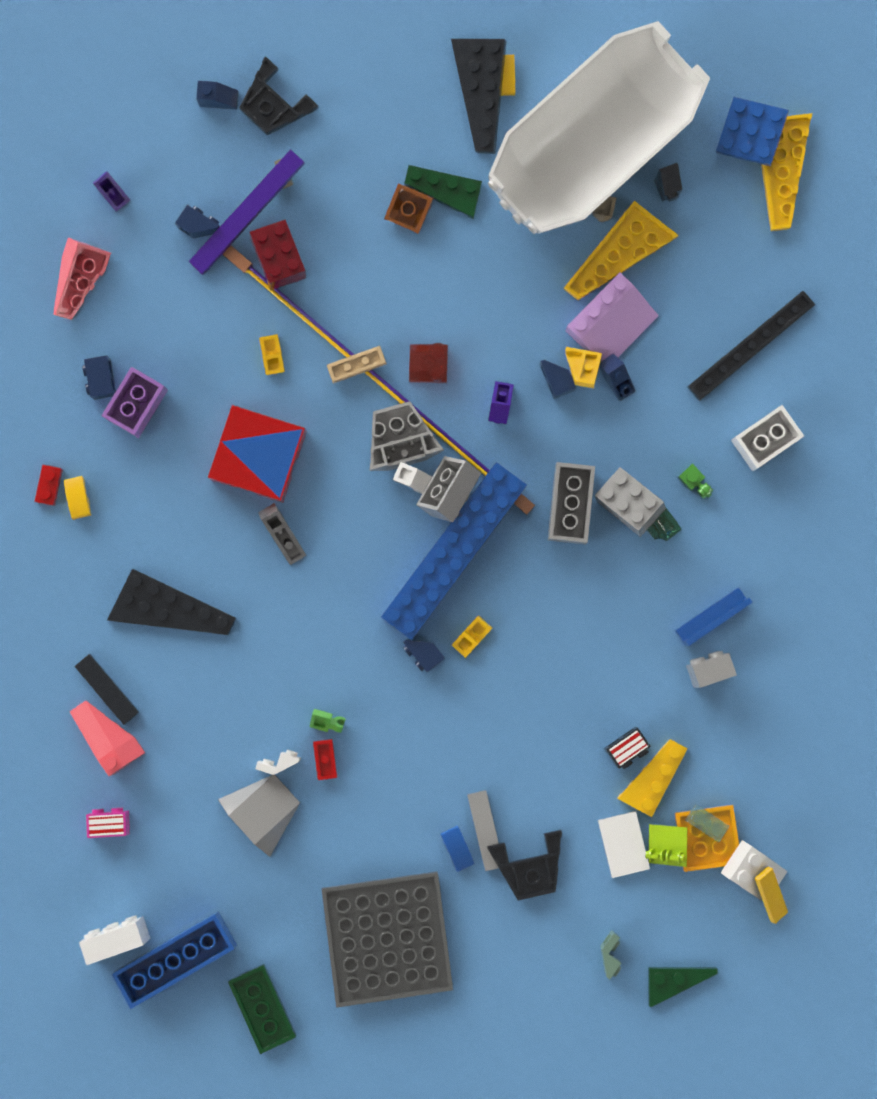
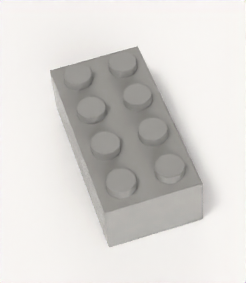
M556 463L547 541L584 545L588 543L595 466Z

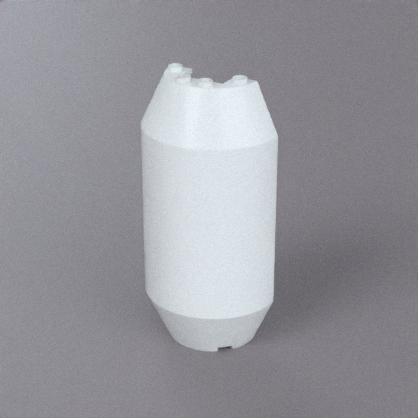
M659 21L612 36L506 133L489 173L488 185L500 198L501 201L499 203L506 211L509 210L513 214L512 217L517 224L520 225L522 223L533 234H540L583 221L692 122L710 77L698 64L691 68L668 43L671 34Z

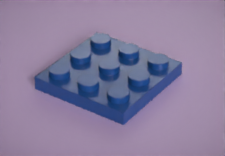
M733 97L716 153L771 166L789 110Z

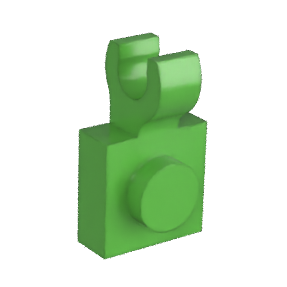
M314 709L309 727L325 732L332 729L341 733L346 719L341 716L332 718L333 714Z

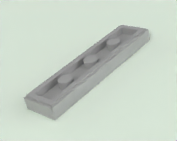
M484 790L467 794L485 871L497 869L498 866L487 849V846L499 843L487 792Z

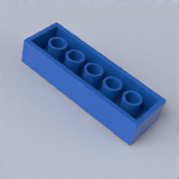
M219 911L118 968L111 975L129 1008L132 1009L234 950L237 943Z

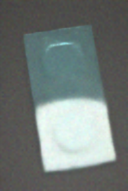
M697 804L694 805L685 821L717 842L721 841L729 828V825Z

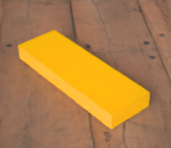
M768 866L755 877V881L770 922L776 924L788 913L774 870Z

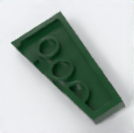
M408 165L404 182L405 186L428 195L436 201L452 207V209L474 219L482 181Z

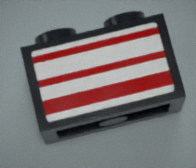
M634 727L606 746L604 750L618 769L621 767L625 769L633 763L631 760L637 756L639 758L645 756L649 752L647 749L651 746L639 728Z

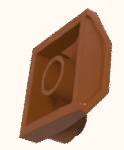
M398 183L384 219L419 234L428 211L432 207L434 198Z

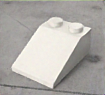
M742 840L721 873L763 901L755 877L769 866L773 868L777 882L780 884L788 871Z

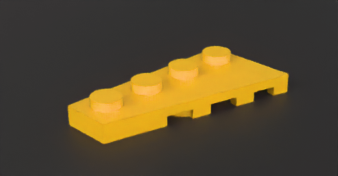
M669 739L617 799L652 817L688 748Z

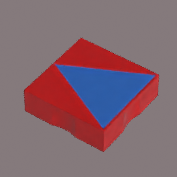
M232 405L208 478L212 481L234 488L245 489L259 496L283 503L292 478L293 466L299 457L307 431L304 427Z

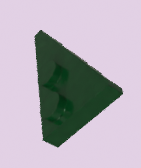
M648 967L649 1007H653L718 974V969L716 967Z

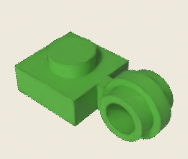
M693 463L678 476L690 491L697 486L699 488L697 492L703 499L709 498L712 495L713 489L707 483H700L705 476Z

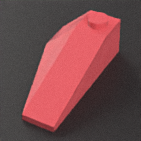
M68 238L62 255L54 315L70 320L73 319L84 303L85 296L90 290H93L95 287L94 283L106 271L111 255L110 252Z
M84 701L70 711L95 757L108 776L116 774L145 753L133 735L105 716L104 713L88 701Z

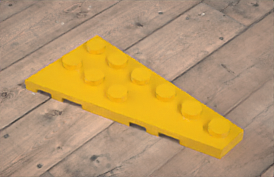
M813 113L787 116L772 165L761 164L771 232L791 228Z
M634 201L565 285L564 290L579 301L615 278L619 272L623 273L678 238L679 235Z

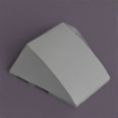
M410 401L373 411L370 471H390L397 469L401 462L407 465L426 461L444 451Z
M276 775L266 777L218 799L235 824L254 845L269 857L300 804L298 799Z

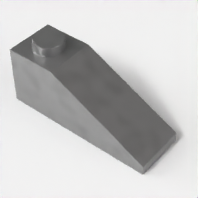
M275 503L258 512L263 524L290 565L307 556Z

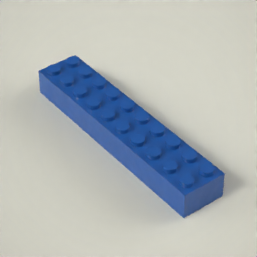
M496 462L461 508L457 518L450 523L381 618L413 640L522 494L527 484Z

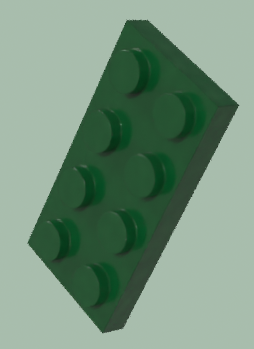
M265 964L228 981L260 1054L296 1038L297 1035Z

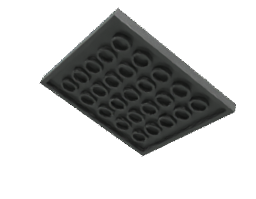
M437 871L321 888L336 1008L453 990Z

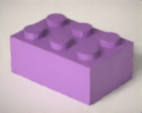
M131 367L101 416L139 438L168 389Z

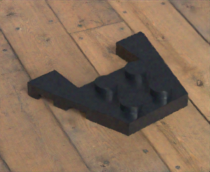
M265 56L239 108L266 135H269L316 111L319 107L307 94L294 107H291L266 83L278 71V67Z
M561 830L543 833L547 854L512 862L508 860L504 842L487 846L488 851L518 901L556 892L558 860L561 848L560 841L562 838Z

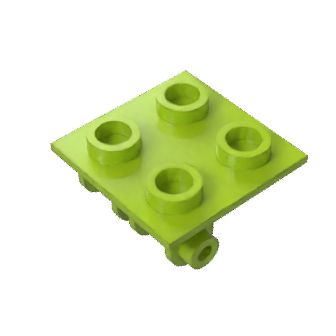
M649 824V851H646L645 858L649 859L651 864L687 867L688 828Z

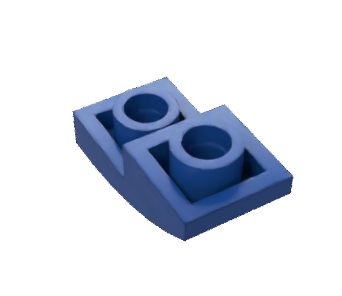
M458 826L440 834L457 872L475 864Z

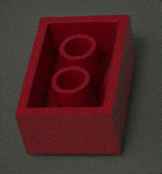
M286 220L250 231V239L270 291L306 278V270Z

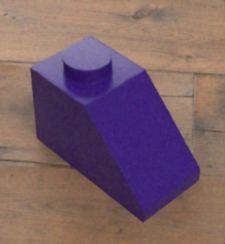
M495 381L488 421L497 424H507L514 384Z

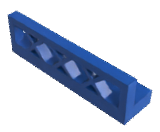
M738 587L677 628L675 632L685 646H690L753 602L750 598H746Z

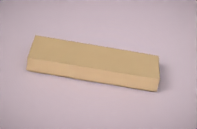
M377 346L327 365L334 384L384 366L387 363L381 347Z

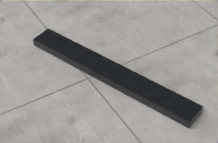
M804 291L800 292L688 386V389L701 401L809 311L815 303Z

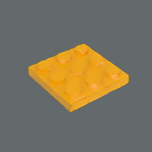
M733 805L675 813L676 827L688 828L687 867H683V871L688 872L726 866L739 846Z

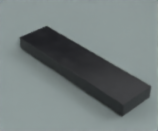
M88 654L74 666L123 725L127 724L139 713L137 708L91 654Z

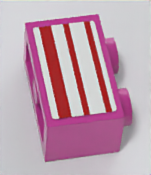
M123 807L111 808V812H104V809H93L92 813L86 814L87 838L127 836L130 834L129 811H123Z

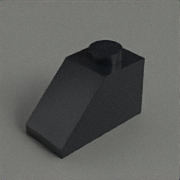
M678 163L659 169L654 182L662 202L665 200L669 202L676 200L682 191Z

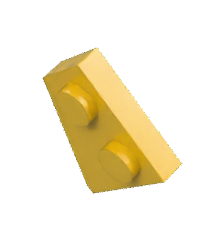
M566 347L565 354L574 384L594 389L602 353Z

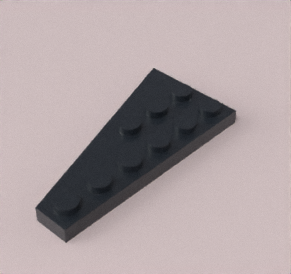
M451 39L475 152L495 154L507 41L505 39Z
M132 569L107 621L229 635L236 617Z

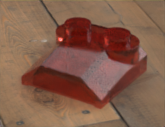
M442 343L410 344L409 382L447 383L448 345Z

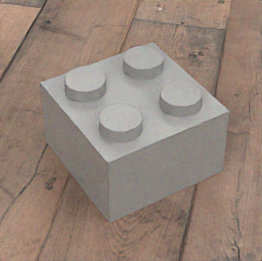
M723 651L710 653L707 659L704 657L690 660L691 664L686 665L694 688H701L737 675L730 654L723 653Z

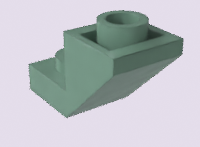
M612 930L600 945L604 972L608 979H611L612 976L616 977L621 970L620 960L610 953L611 950L615 951L620 943L618 941L620 937Z

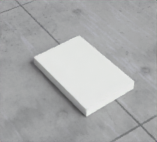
M636 811L598 820L612 878L650 869L648 859L645 858L646 850Z

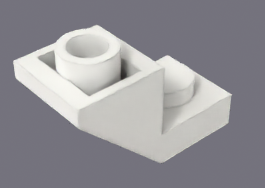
M401 462L393 480L423 494L432 476Z
M287 750L286 752H281L277 766L274 765V761L263 759V761L257 762L255 769L275 775L300 762L301 757L297 756V752Z

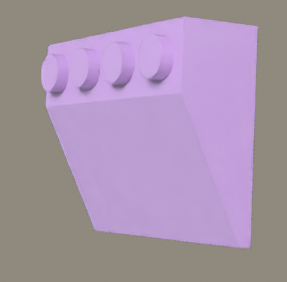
M619 272L574 318L565 331L585 350L602 353V361L613 353L619 357L658 317V314L636 287Z

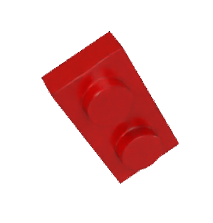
M42 464L34 502L55 506L63 471L62 468Z
M333 739L313 741L318 780L337 778Z

